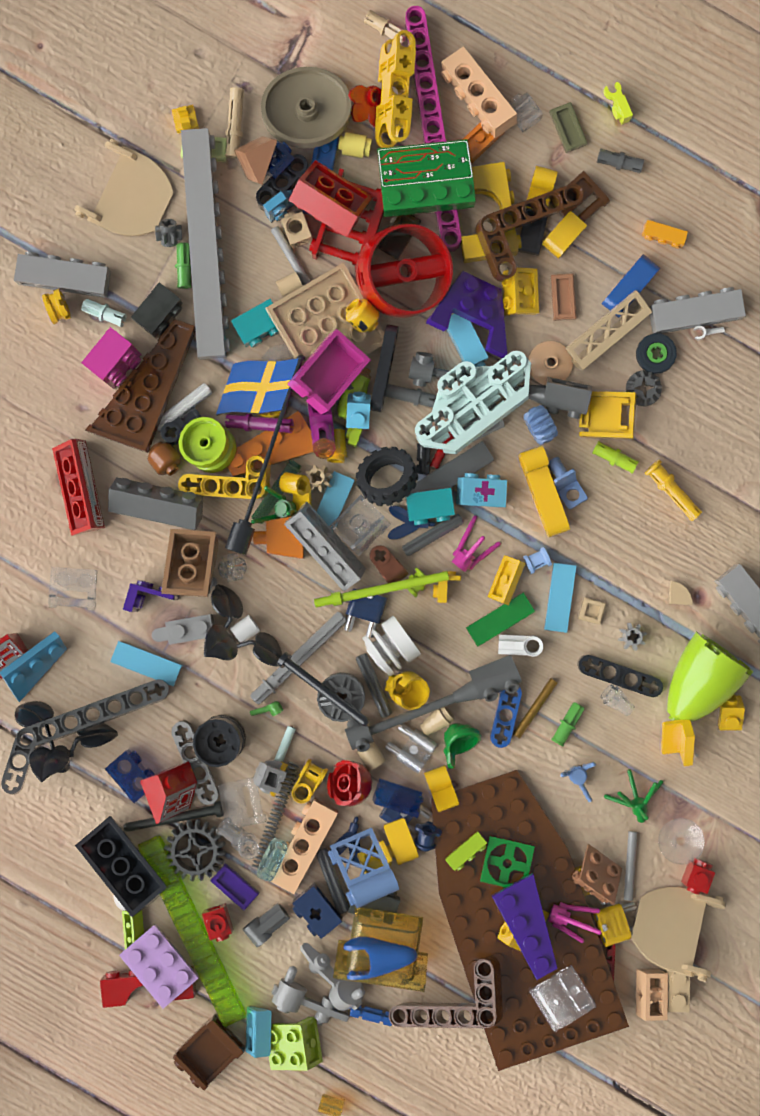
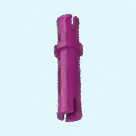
M227 414L225 418L229 419V421H225V427L244 429L248 432L252 430L274 431L278 418L256 417L252 414H246L245 416ZM283 419L279 432L292 433L293 428H290V426H294L293 419Z

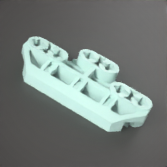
M513 351L493 366L475 367L471 362H461L442 376L437 383L438 393L432 412L416 424L415 434L418 442L423 447L443 449L444 453L457 454L526 402L529 398L531 362L525 354L520 351ZM466 373L467 375L470 374V376L467 377L466 375L463 376L462 374ZM525 380L524 387H520L515 391L514 388ZM447 386L448 388H452V390L449 391L448 389L444 388ZM501 393L506 400H503L489 410L488 408L501 398L499 395ZM473 413H476L480 420L475 421L464 430L462 427L475 418ZM441 417H444L445 419L448 418V421L445 422L444 420H440V418H441ZM425 430L427 433L430 432V435L427 436L422 434V432ZM448 432H451L455 439L450 440L447 444H443L442 442L450 437Z

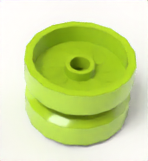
M200 417L193 419L186 424L179 438V449L184 459L203 472L215 473L222 471L230 465L235 457L237 446L231 431L213 418Z

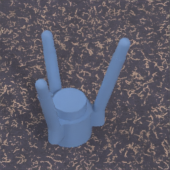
M595 762L583 764L582 766L575 765L560 774L561 777L568 776L571 782L579 785L588 802H592V798L584 785L588 777L586 770L596 766Z

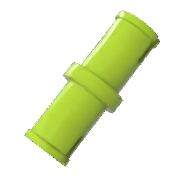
M600 441L597 442L592 454L609 461L610 465L614 466L615 464L631 474L639 462L621 453L620 449L617 448L615 450Z

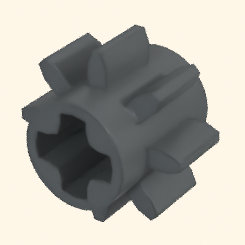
M164 219L160 221V226H155L156 241H161L162 246L174 247L178 244V240H182V225H177L175 220Z

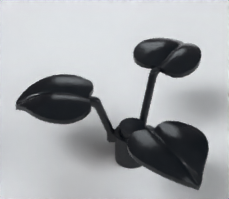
M215 585L211 594L212 606L219 615L228 617V620L224 626L216 624L208 629L204 642V657L228 661L237 656L238 648L254 645L253 654L258 660L267 665L279 667L277 662L282 656V651L279 643L272 635L260 632L256 635L255 640L236 644L232 635L228 634L227 628L231 624L233 617L240 618L242 616L243 605L233 590L224 585Z
M32 701L19 705L15 710L14 716L16 722L26 728L53 718L54 711L46 703ZM102 723L77 732L78 737L75 738L70 750L63 745L55 747L54 742H50L51 749L40 747L30 754V767L38 780L43 782L55 773H64L70 769V757H74V751L78 742H81V745L86 748L99 747L115 739L118 736V732L109 725ZM49 725L45 726L47 737H52Z

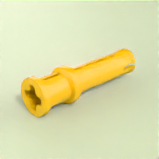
M660 459L657 460L644 473L649 475L658 484L657 488L661 491L664 490L686 516L693 521L702 513V510L674 481V475L669 474L661 465L662 461Z

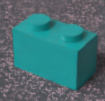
M271 299L231 320L245 347L251 346L253 348L263 342L262 338L269 334L271 337L279 334L265 309L273 304Z
M451 488L411 493L408 497L405 496L409 521H414V525L426 524L429 518H436L437 522L450 520V515H455Z

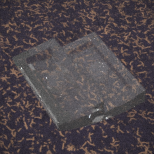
M572 965L552 975L550 979L529 991L554 1032L596 1007L595 1002Z

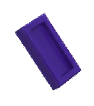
M227 863L210 880L244 911L260 893Z

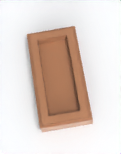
M574 273L551 275L553 321L576 320Z

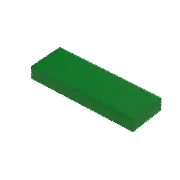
M523 592L511 599L509 605L503 604L467 626L466 629L478 647L533 614L535 610Z

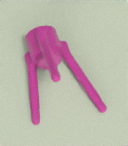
M476 515L472 517L457 549L452 554L455 556L452 562L464 572L468 569L472 570L477 563L501 545L500 542L495 543L474 559L475 557L472 554L485 540V537L481 536L469 551L466 549L462 551L477 519Z
M560 902L559 906L553 904L548 922L553 923L552 927L560 929L580 943H583L584 939L566 928L567 923L599 935L602 934V931L569 918L571 912L567 911L600 913V909L567 905Z

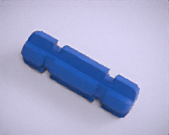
M362 1005L356 1010L352 1008L350 1010L351 1017L359 1018L360 1016L363 1020L379 1024L381 1021L383 1025L392 1026L388 1011L383 1013V1010L368 1006L363 1008L361 1007Z

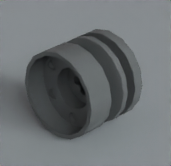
M339 672L331 674L322 682L335 694L339 691L341 694L346 693L345 701L361 712L365 701V691L357 677L350 673ZM318 692L317 702L324 716L338 722L353 719Z

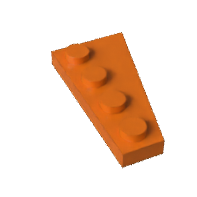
M299 411L286 418L293 419L294 426H290V428H293V432H278L269 459L270 465L315 452L313 451L311 430ZM264 431L237 447L235 457L228 466L233 477L246 473V464L249 458L253 456H266L274 431ZM257 460L254 463L255 470L262 468V461Z

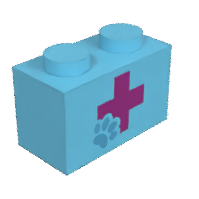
M465 473V477L458 478L456 505L506 507L507 480H500V475H487V479L478 478L479 474Z

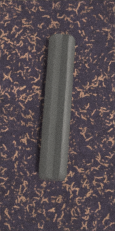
M455 514L450 517V520L443 521L403 545L404 553L407 556L414 554L464 523L463 519L459 514Z
M364 653L357 656L356 661L381 717L384 718L391 715V707L367 654Z
M320 849L317 851L316 856L337 913H346L349 910V906L334 865L328 855V849Z

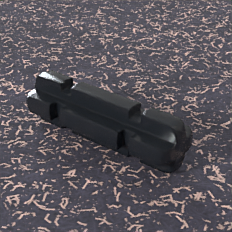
M424 430L422 434H426L428 436L430 435V432L427 433ZM417 443V461L419 465L417 464L416 467L418 474L427 475L430 472V465H428V462H430V448L423 447L420 443Z

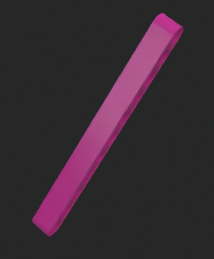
M411 6L406 11V30L410 31L415 39L421 38L425 41L422 45H416L415 70L413 74L424 144L446 142L426 14L422 7ZM417 16L421 21L413 23L410 21V18ZM425 60L428 62V65L420 67L417 65V62ZM422 82H429L432 87L423 89L420 84ZM426 104H433L435 109L433 111H426L424 106ZM433 125L436 126L439 129V131L435 134H432L428 132L427 128ZM457 210L435 212L439 237L443 240L449 252L456 251L461 243ZM449 213L453 216V220L451 222H444L441 216ZM452 235L457 239V242L453 245L447 244L445 237Z

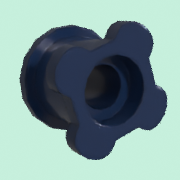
M429 821L424 824H416L415 830L419 831L414 839V844L419 850L424 852L435 849L436 836L440 837L442 830Z

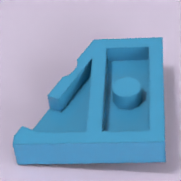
M293 190L280 191L263 205L265 214L271 223L275 219L279 221L284 218V215L288 213L287 210L295 205L288 201Z

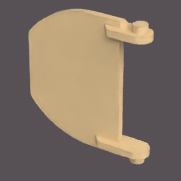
M110 139V142L106 141L104 146L121 156L94 213L76 205L74 209L76 211L75 216L81 219L86 216L88 217L87 221L118 235L141 236L155 231V226H159L174 194L171 184L162 169L151 159L123 145L119 147V142Z
M666 887L651 891L640 898L631 939L642 955L658 967L689 977L696 975L698 980L706 982L707 978H711V972L693 966L706 905L724 909L726 906L724 898L715 896L714 899L704 893L697 895L687 891L686 888Z

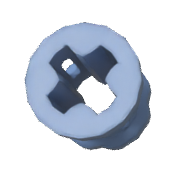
M544 547L530 556H523L531 574L541 567L552 565Z

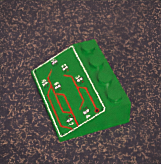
M467 139L377 149L384 217L475 207L474 180Z

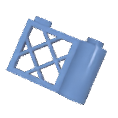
M372 828L330 845L331 850L328 851V855L332 864H338L349 889L346 896L351 906L355 905L356 908H359L400 890L395 875L389 867ZM369 835L373 842L370 851L358 846L360 840ZM344 846L352 848L349 860L340 857L337 849ZM356 850L368 854L364 865L352 861ZM371 856L379 858L383 864L378 869L367 867ZM350 865L362 869L360 876L350 880L347 874Z

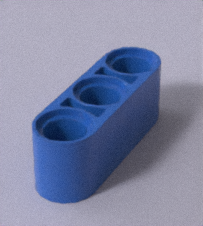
M643 254L606 297L602 305L611 311L634 290L640 293L659 271L660 267Z

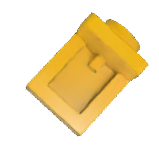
M448 571L449 580L461 581V576H456V571ZM448 580L433 584V598H437V603H447Z
M733 695L720 706L719 730H742L745 707L740 695Z
M382 840L379 842V845L389 866H391L392 858L394 857L390 845H385ZM360 852L357 854L360 863L364 865L368 854ZM371 856L367 867L372 869H378L383 866L381 860Z

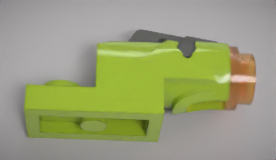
M364 367L335 402L338 405L337 412L339 418L347 419L348 394H353L354 392H364L367 394L368 385L371 380L370 369ZM348 428L345 438L349 439L348 445L357 448L363 429Z

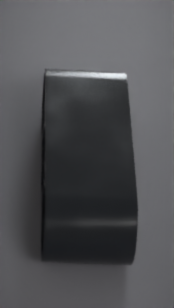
M300 154L292 155L259 188L256 193V201L262 211H264V203L261 202V198L264 195L274 197L280 191H288L295 188L300 177L308 169L307 160L304 156ZM295 163H301L304 165V168L301 171H294L292 166ZM280 179L288 181L287 186L282 188L278 187L276 183Z

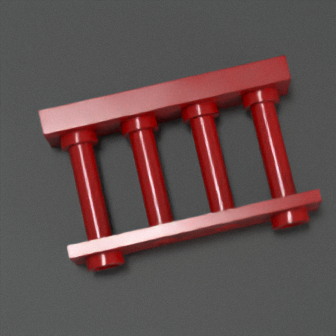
M339 169L338 175L343 178L344 169ZM351 182L373 196V201L376 202L374 210H365L360 217L369 223L367 231L359 232L352 230L347 236L359 241V244H362V250L367 241L378 232L384 214L382 192L379 188L375 190ZM322 222L317 239L313 238L310 244L309 251L312 252V259L317 260L319 252L352 262L356 273V264L360 253L355 252L354 254L322 243L326 230L339 234Z

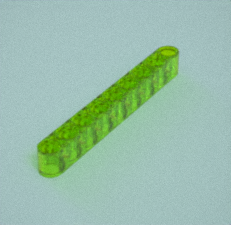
M158 834L138 844V849L168 886L160 896L223 1026L226 1028L246 1018L245 1009L212 940H209L207 930L180 874H175L176 866H170V862L173 859L166 858L169 851L164 849L165 843Z

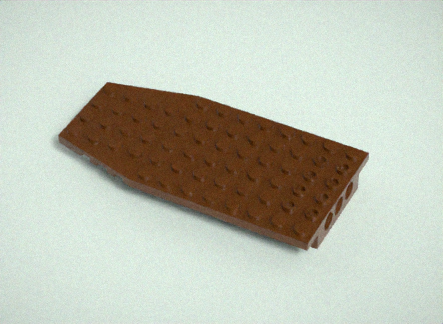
M514 770L455 790L459 805L438 812L434 799L431 798L433 825L442 830V835L440 837L436 836L435 840L439 896L474 1000L475 963L482 958L492 956L499 961L501 967L503 1017L498 1024L491 1028H484L498 1071L629 1027L596 933L567 923L566 928L584 939V942L580 943L560 929L552 927L553 923L548 922V916L546 926L557 969L537 980L522 952L498 939L500 929L505 920L492 895L506 887L480 882L487 847L482 852H476V857L470 862L467 860L463 863L465 866L459 871L457 869L454 871L445 860L446 857L477 831L487 842L486 846L488 845L489 836L533 845L535 848L529 875L531 873L534 875L542 909L550 913L553 904L559 906L560 902L567 905L588 907L581 886L575 884L574 879H572L575 868L569 850L519 772ZM501 844L494 848L490 855L498 857L504 855L506 844ZM515 847L513 856L515 860L526 863L525 853L519 847ZM505 859L503 866L505 868L511 867V860ZM488 864L490 875L495 880H499L501 872L499 867ZM517 870L510 872L508 883L519 881L523 877L524 872ZM567 910L571 912L569 918L595 928L589 912ZM484 963V971L490 974V965L488 963ZM486 986L485 994L488 997H492V990ZM487 1010V1019L493 1021L494 1017L492 1012Z

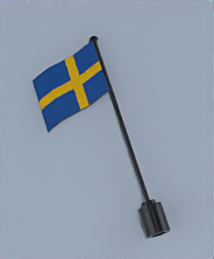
M298 355L297 359L277 362L244 361L235 363L232 366L216 416L227 413L263 414L281 412L244 520L239 519L238 523L233 522L225 548L247 555L255 529L251 528L252 523L248 521L293 391L287 383L301 368L302 362L306 360L304 355Z

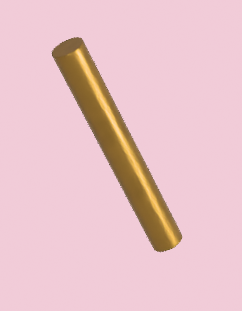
M549 679L513 732V735L519 739L522 737L558 684L555 680Z

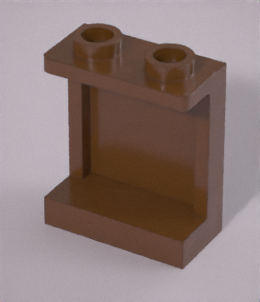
M214 1014L175 1052L173 1056L174 1064L180 1071H185L190 1076V1081L195 1087H201L205 1091L209 1084L235 1058L238 1059L244 1053L246 1046Z

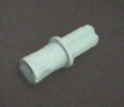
M89 299L82 303L81 310L83 312L98 317L102 322L105 320L123 327L124 323L122 321H126L127 314L109 308L108 304L102 305Z

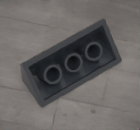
M112 816L105 819L75 845L131 917L154 902L168 888Z

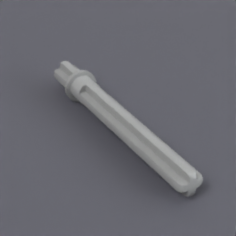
M337 612L292 655L291 660L301 666L346 623L347 619L340 612ZM279 667L268 679L262 680L263 683L250 697L258 705L261 704L272 692L275 694V690L293 672L286 667Z

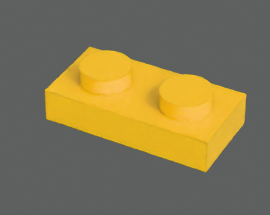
M504 555L487 597L509 605L526 563Z

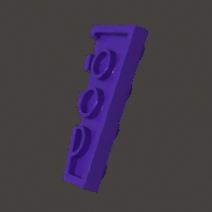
M531 873L493 894L492 898L535 978L538 980L556 970L557 965L534 875Z

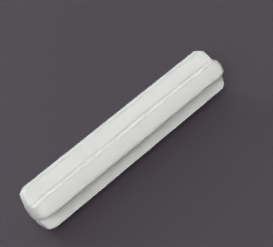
M203 383L166 411L157 430L161 432L164 424L172 422L178 417L181 418L191 410L192 406L195 407L210 396L212 391L208 385Z

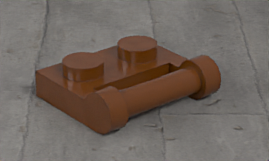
M582 171L569 184H578L582 188L584 193L583 199L574 207L559 212V214L564 218L570 211L573 212L593 194L596 200L577 216L585 222L600 207H605L610 200L587 173ZM567 191V198L570 201H574V194ZM550 200L549 203L554 207L553 201Z

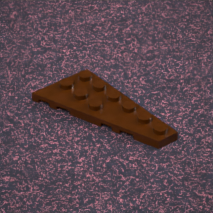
M174 319L159 337L155 347L150 353L147 352L143 357L142 363L137 369L134 368L113 394V399L105 409H101L97 419L92 425L89 424L85 431L148 453L195 335V326Z

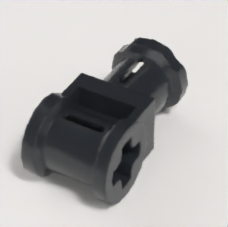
M192 406L191 410L184 416L178 417L174 421L162 426V438L165 442L172 445L179 444L180 434L186 424L202 416ZM169 430L176 431L175 438L169 436Z

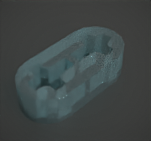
M278 838L271 840L258 866V878L267 882L274 879L287 852V842Z

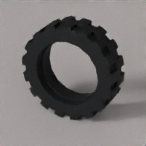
M383 447L379 451L371 452L372 455H367L363 459L364 462L359 464V471L356 472V479L358 480L356 483L365 499L367 498L368 502L376 503L377 506H383V504L391 506L395 502L403 501V498L405 496L408 497L411 494V490L415 489L417 485L416 480H418V470L411 456L404 449L398 450L397 447L389 449L388 447ZM391 464L404 467L403 475L392 486L375 488L370 485L372 477L380 468Z

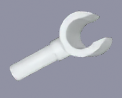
M696 326L693 331L698 329L703 331L701 337H695L696 340H703L707 335L723 333L725 331L724 327L705 329L703 326Z

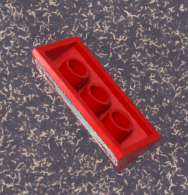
M70 439L52 448L71 536L105 528L86 440Z

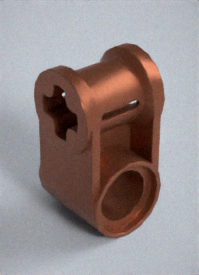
M378 545L371 549L370 559L387 583L401 581L409 574L386 547ZM376 550L380 552L385 551L384 561L374 560Z

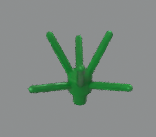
M628 769L627 773L634 799L631 801L621 791L617 794L622 799L607 794L604 795V798L632 808V813L637 816V821L643 823L649 819L646 814L648 812L647 804L663 784V781L654 782L646 797H639L632 770Z

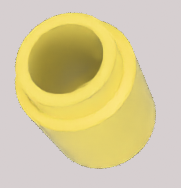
M345 132V136H340L338 149L342 150V155L358 158L369 157L372 139L367 138L366 135Z

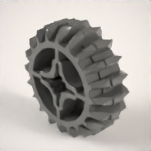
M200 819L196 820L195 826H193L191 820H187V828L183 823H180L178 825L180 831L175 828L171 831L175 837L168 836L166 839L172 845H165L164 849L171 851V853L165 855V859H173L168 866L170 868L176 865L177 868L174 874H178L181 870L183 872L182 879H185L187 874H190V881H194L196 875H198L200 881H203L204 873L207 877H212L211 869L218 872L219 867L216 863L223 864L224 862L219 856L226 855V851L219 848L225 846L226 842H218V839L223 835L222 833L213 834L217 829L216 826H213L211 830L207 829L209 826L208 821L202 827L200 826ZM195 832L205 835L211 843L199 841ZM188 834V847L177 850L180 838ZM193 844L202 849L197 855L189 851L192 849ZM213 850L211 862L202 866V854ZM180 857L190 858L195 868L183 863Z

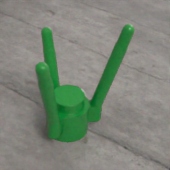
M265 486L264 489L279 500L275 504V513L253 519L251 523L256 524L273 519L291 517L298 511L292 501L286 500L285 495H281L272 488Z

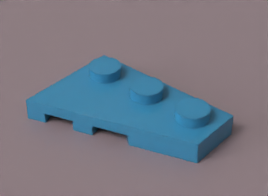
M54 631L0 671L1 677L19 702L67 648L60 636Z

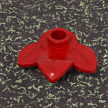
M358 85L350 90L348 96L354 102L351 112L354 122H363L368 119L370 124L375 127L376 107L381 104V88L374 85L367 88L363 85Z

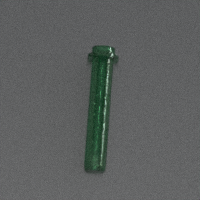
M292 459L289 462H285L287 464L271 487L281 495L284 493L279 487L281 476L286 472L301 473L300 469L302 466ZM268 493L251 518L256 519L268 516L279 500Z

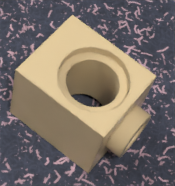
M292 211L284 215L285 218L281 219L291 248L294 249L310 243L312 236L303 212L297 213V211ZM293 224H300L302 226V230L298 233L291 232L290 228Z

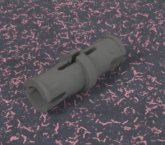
M600 148L597 163L616 167V170L625 169L640 174L644 159L625 155V152L616 153Z

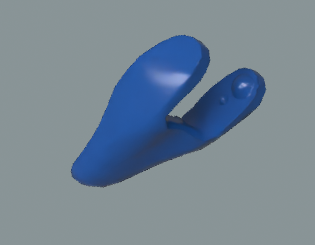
M357 937L344 944V950L349 952L352 950H366L370 959V971H350L347 973V979L366 980L401 969L417 959L415 949L376 938Z

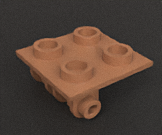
M587 844L582 869L580 872L575 871L572 879H574L575 884L584 887L585 891L597 897L600 902L615 905L622 868L593 846Z

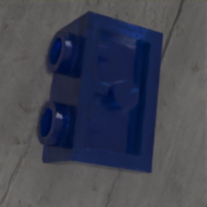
M277 140L266 176L276 178L295 159L290 154L292 152L291 148L282 141L280 143Z

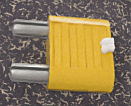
M634 902L622 906L618 903L600 909V913H593L597 928L602 931L600 938L605 947L631 939L633 933L631 930L634 929V926L629 928L625 913L635 910L636 906L625 910L623 908L635 905Z

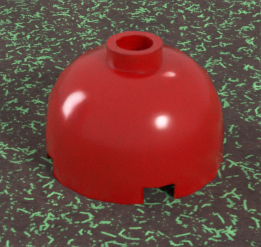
M342 760L334 765L336 768L333 773H329L327 780L330 798H333L337 802L336 804L351 807L363 803L369 797L372 790L373 782L368 769L356 761Z

